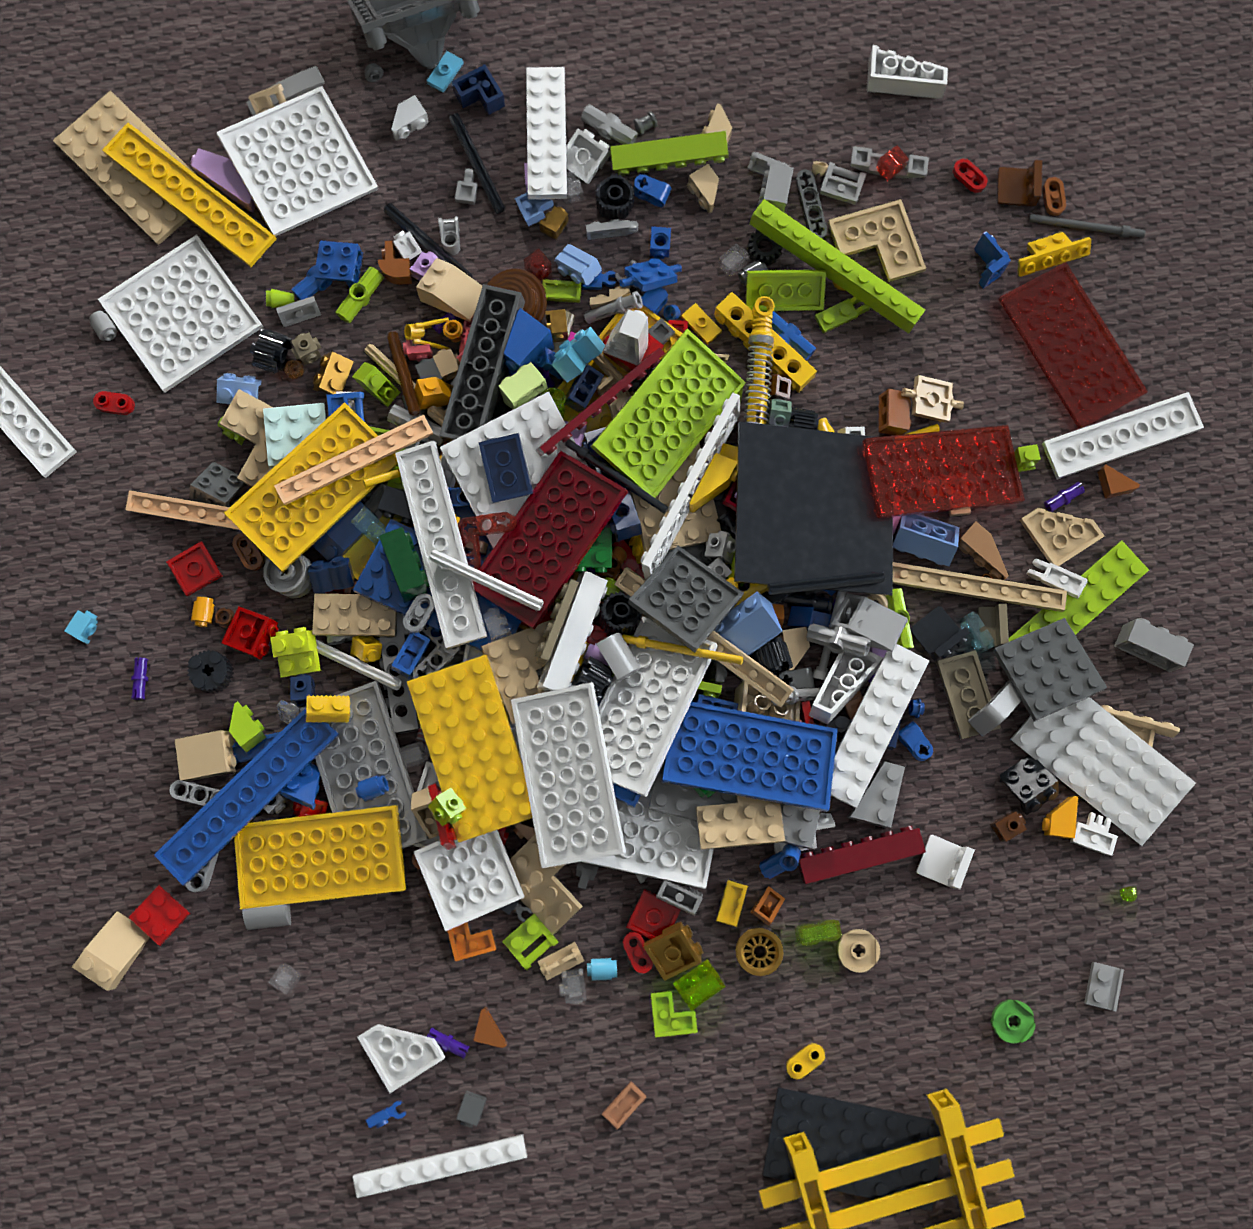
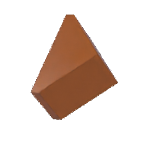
M1106 464L1097 472L1105 499L1132 493L1140 486L1137 482Z
M768 886L750 913L765 925L770 926L785 898Z
M485 1007L480 1012L473 1041L504 1048L508 1043L487 1007Z

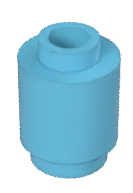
M611 958L591 959V963H587V976H591L592 980H612L613 977H617L616 960H611Z

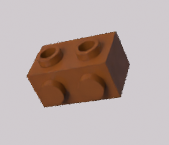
M887 389L879 395L880 433L901 436L910 430L911 401L910 397L901 395L902 391Z

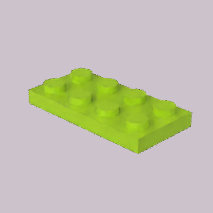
M747 271L746 305L752 310L758 298L767 296L774 302V311L824 310L826 271ZM764 305L759 306L760 311H768Z

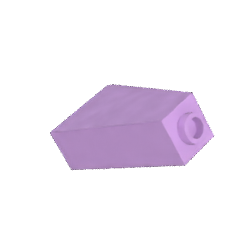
M198 148L196 155L194 154L191 159V166L195 173L247 210L254 212L256 205L232 161L229 158Z

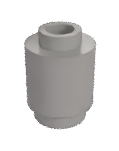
M103 311L94 312L89 318L90 325L99 339L102 341L114 339L118 330L108 314Z

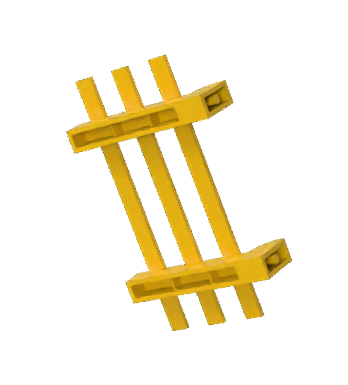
M947 1089L927 1095L931 1112L939 1127L941 1136L819 1172L813 1149L805 1133L794 1134L784 1137V1142L796 1180L759 1190L764 1209L798 1198L802 1199L807 1220L780 1229H845L957 1195L962 1217L924 1229H992V1227L1025 1218L1020 1199L990 1209L986 1208L981 1187L1015 1177L1010 1159L977 1169L974 1162L971 1146L1004 1136L1000 1119L997 1118L966 1128L960 1105ZM946 1154L951 1177L833 1213L829 1212L824 1193L825 1190Z

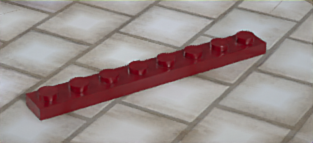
M661 348L655 350L535 450L541 457L546 453L549 456L557 449L555 445L559 441L566 442L573 436L570 432L575 428L579 431L588 423L586 421L588 417H596L603 411L601 407L605 403L608 406L617 399L616 394L622 391L624 393L633 385L630 382L635 378L637 381L647 374L645 370L651 366L653 369L660 363V357L665 354Z

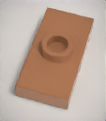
M630 1081L603 1111L602 1115L618 1130L647 1096Z

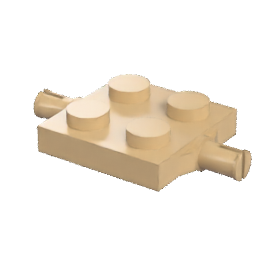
M918 375L914 379L913 390L902 389V396L912 398V415L946 423L950 421L952 408L962 410L964 407L963 401L953 399V383Z

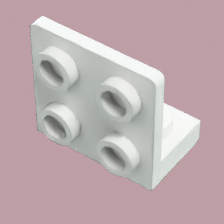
M930 835L925 847L926 853H923L916 873L953 889H960L975 850L969 847H961L935 835Z

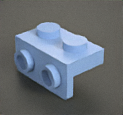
M225 373L217 379L216 403L230 404L238 389L258 399V386L261 385V380L255 379L254 376H243L241 378L236 377V374Z

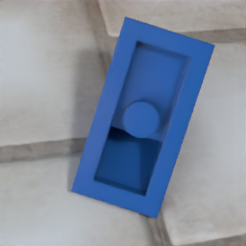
M791 606L787 626L794 628L806 627L808 631L810 624L814 623L829 628L831 614L814 611V607Z

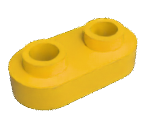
M815 1043L805 1046L787 1061V1073L794 1079H801L824 1061L825 1052L823 1048ZM813 1051H817L818 1057L816 1059L811 1058V1053ZM796 1064L801 1065V1070L799 1072L794 1071V1066Z

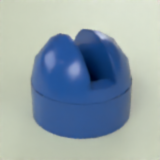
M667 305L663 311L666 320H676L681 313L676 305Z

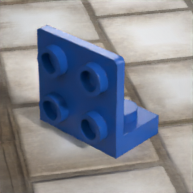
M987 231L982 234L974 248L987 264V269L981 274L982 278L979 281L983 289L998 279L1011 261L1008 253L999 247L996 239L989 235Z
M320 241L314 277L323 280L345 281L349 288L353 284L358 283L363 252L359 245Z

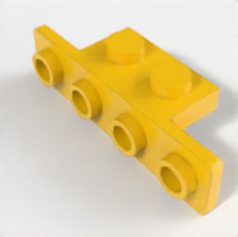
M1061 232L1027 243V250L1031 256L1018 260V275L1022 277L1087 256L1091 251L1092 240L1090 237L1071 242Z

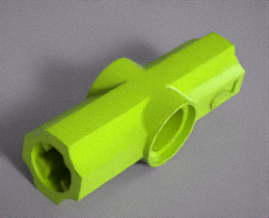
M369 267L358 283L350 287L349 294L336 310V315L350 324L360 309L369 303L370 296L382 282L384 276L377 269ZM358 293H364L362 297H355Z
M902 588L892 589L891 596L884 595L888 601V609L908 619L896 644L906 649H912L914 645L909 625L910 616L906 611Z

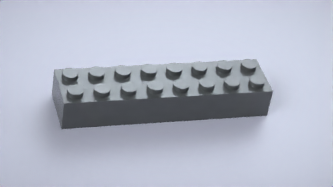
M483 284L439 435L444 442L449 443L492 420L500 392L498 385L501 384L507 367L504 351L517 311L520 308L523 309L525 304L521 292Z

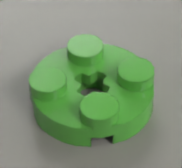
M1008 999L995 1007L992 1013L991 1026L996 1035L1008 1043L1024 1042L1032 1036L1035 1030L1034 1014L1025 1003ZM1016 1016L1018 1025L1010 1027L1009 1018Z

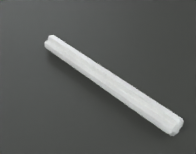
M433 550L429 556V560L536 611H540L544 602L541 599L443 553Z
M316 640L319 654L394 690L400 689L402 685L400 679Z

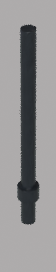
M570 439L566 441L565 446L575 452L578 458L588 461L663 514L668 511V506L590 453L589 449L579 446Z

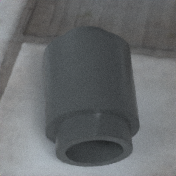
M757 260L742 268L738 273V277L742 285L746 287L747 271H767L768 269L764 262Z

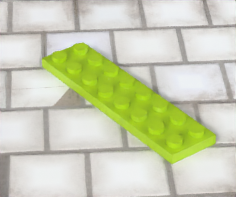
M1120 541L1081 575V577L1088 580L1078 599L1067 594L1064 612L1047 609L1040 610L1009 637V642L1063 618L1066 619L1076 635L1146 574L1149 569L1123 541Z

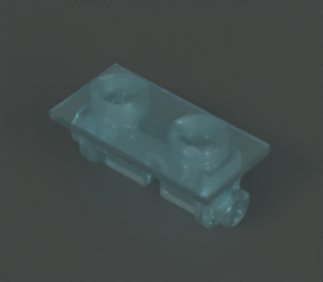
M973 611L960 619L961 629L966 626L971 632L969 633L972 639L971 644L976 651L982 654L987 649L989 650L995 646L993 643L994 639L987 629L983 632L979 631L985 625L978 614H975Z

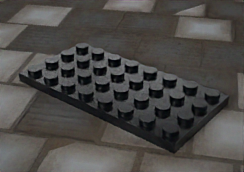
M777 1087L762 1175L786 1181L796 1180L784 1137L801 1132L805 1133L813 1149L819 1172L941 1136L935 1119ZM941 1155L829 1190L879 1199L937 1181ZM934 1202L914 1208L933 1211Z

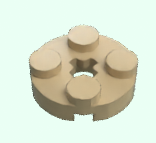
M853 929L841 936L837 945V955L841 964L849 970L866 972L879 960L880 946L878 941L868 931ZM858 944H860V948L864 949V953H860V957H856V953L853 952V948H856Z

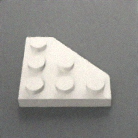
M377 1024L358 1036L360 1043L389 1093L446 1058L435 1039Z

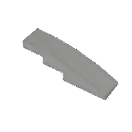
M314 66L292 75L275 85L282 84L284 89L282 92L286 101H289L325 84V81L318 67ZM270 95L274 106L280 105L276 95ZM250 100L246 103L252 115H256Z

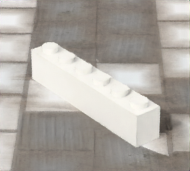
M587 571L578 575L577 582L579 584L549 661L543 669L537 686L538 689L549 692L572 687L571 679L579 669L580 664L578 660L580 655L582 656L586 650L587 645L585 641L587 636L589 637L594 627L592 622L594 617L596 618L599 614V603L606 595L607 587L605 586L608 580Z

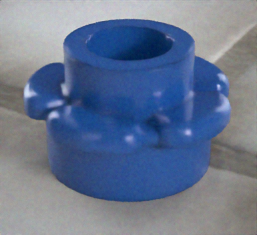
M920 698L916 700L911 699L908 713L910 716L919 718L924 713L925 705L921 703Z

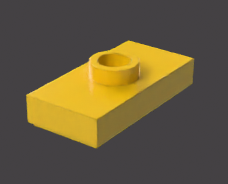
M696 303L681 315V318L684 321H688V326L707 345L722 333V330Z
M727 880L716 921L737 927L748 886Z

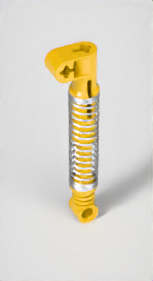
M767 296L758 298L752 308L753 329L749 334L748 343L753 346L748 347V349L754 352L748 353V356L754 357V359H748L747 361L754 365L747 366L748 369L753 370L747 372V375L753 377L746 379L748 382H752V384L746 385L748 390L745 392L748 394V397L745 398L748 400V403L744 404L747 406V409L744 410L747 413V416H744L747 423H769V420L766 418L769 417L767 412L770 410L768 407L770 401L768 399L771 396L768 393L771 391L769 388L771 382L769 380L772 376L769 374L772 373L770 367L773 365L770 361L773 360L771 356L773 351L771 349L774 347V335L772 334L771 324L775 306L773 300ZM764 305L768 311H760L759 306ZM766 363H770L771 366L766 367Z

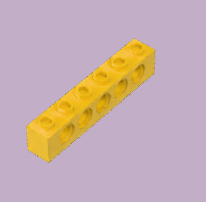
M731 292L715 308L714 315L716 320L722 325L725 324L729 328L730 333L736 338L739 337L748 349V347L753 345L748 343L750 333H747L745 329H753L752 310ZM737 315L740 317V319L734 320L731 318V316ZM771 329L774 335V347L771 349L773 351L771 355L773 360L770 361L773 365L771 370L774 374L791 379V390H796L799 393L815 377L817 370ZM779 354L783 359L777 360L773 355ZM793 367L797 372L791 373L787 368Z

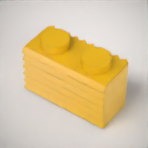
M314 695L307 696L306 722H349L350 697L348 695L346 697L344 695L342 697L340 695L337 697L335 695L333 697L331 695L329 697L327 695H321L320 697L318 695L316 697Z

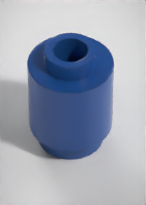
M376 775L359 781L358 787H356L358 798L363 799L365 802L382 796L385 792L389 791L388 782L384 775Z

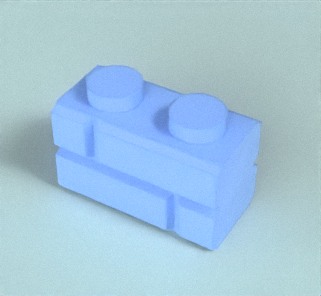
M568 244L563 249V252H560L555 258L558 266L557 270L563 276L569 275L577 284L582 282L585 285H589L602 269L595 257L571 244Z

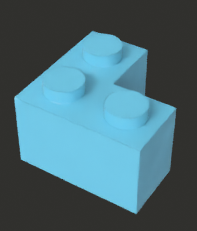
M591 327L585 331L581 329L574 335L573 340L570 342L566 340L559 346L560 350L554 355L556 358L552 366L568 383L583 372L587 363L602 353L605 344Z

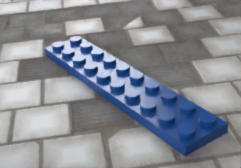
M305 708L166 842L154 856L182 885H186L339 734L327 722H306Z

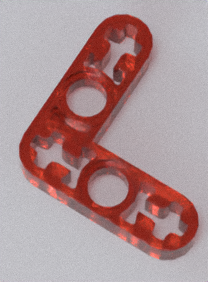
M508 512L466 517L458 522L457 525L464 551L467 543L472 542L474 546L471 553L465 552L466 557H470V560L467 559L468 566L470 564L474 565V568L477 570L481 567L479 536L512 531L517 524L514 515ZM506 518L510 520V523H507V527L503 524H497V521L503 522ZM490 519L492 523L490 529L484 530L482 527L483 522ZM468 523L469 525L477 526V529L469 528L467 532L464 530V527Z

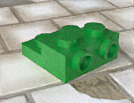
M604 528L574 572L582 573L587 571V569H595L596 573H607V569L611 570V528Z

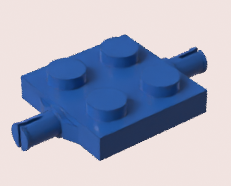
M653 258L646 262L634 263L631 266L624 267V274L628 278L620 279L619 283L622 288L634 285L642 292L677 283V275L675 273L681 272L682 267L680 264L667 266L659 258Z

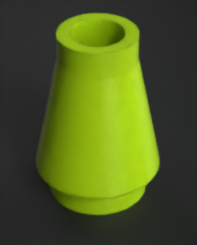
M271 289V291L266 290V306L277 308L294 303V293Z

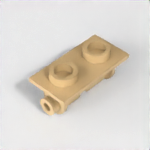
M576 942L539 960L538 963L546 980H549L582 963L584 959Z

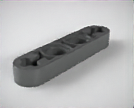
M803 169L797 174L796 186L807 229L824 239L827 234V226L814 175L811 171ZM802 176L808 179L806 188L804 180H801ZM806 193H811L814 196V199L812 201H807L804 198V195ZM814 210L818 212L819 216L811 218L808 213ZM816 223H818V230L822 231L821 235L815 232Z

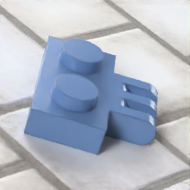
M528 192L515 198L528 226L546 218L543 211L554 205L552 199L528 200Z

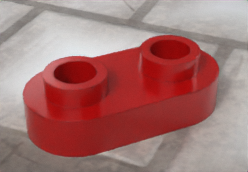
M960 159L955 163L953 174L963 185L974 193L984 190L987 185V177L982 171L967 159ZM963 169L965 173H961L959 170Z
M101 391L93 399L94 406L99 411L105 413L128 415L135 408L133 399L126 394ZM103 398H106V401L104 403H101V400ZM125 401V405L120 406V403Z
M630 932L623 939L624 949L633 968L639 973H647L651 970L653 962L644 949V939L639 933ZM631 939L637 940L635 947L630 946L629 941ZM640 958L646 959L645 966L639 965L638 961Z

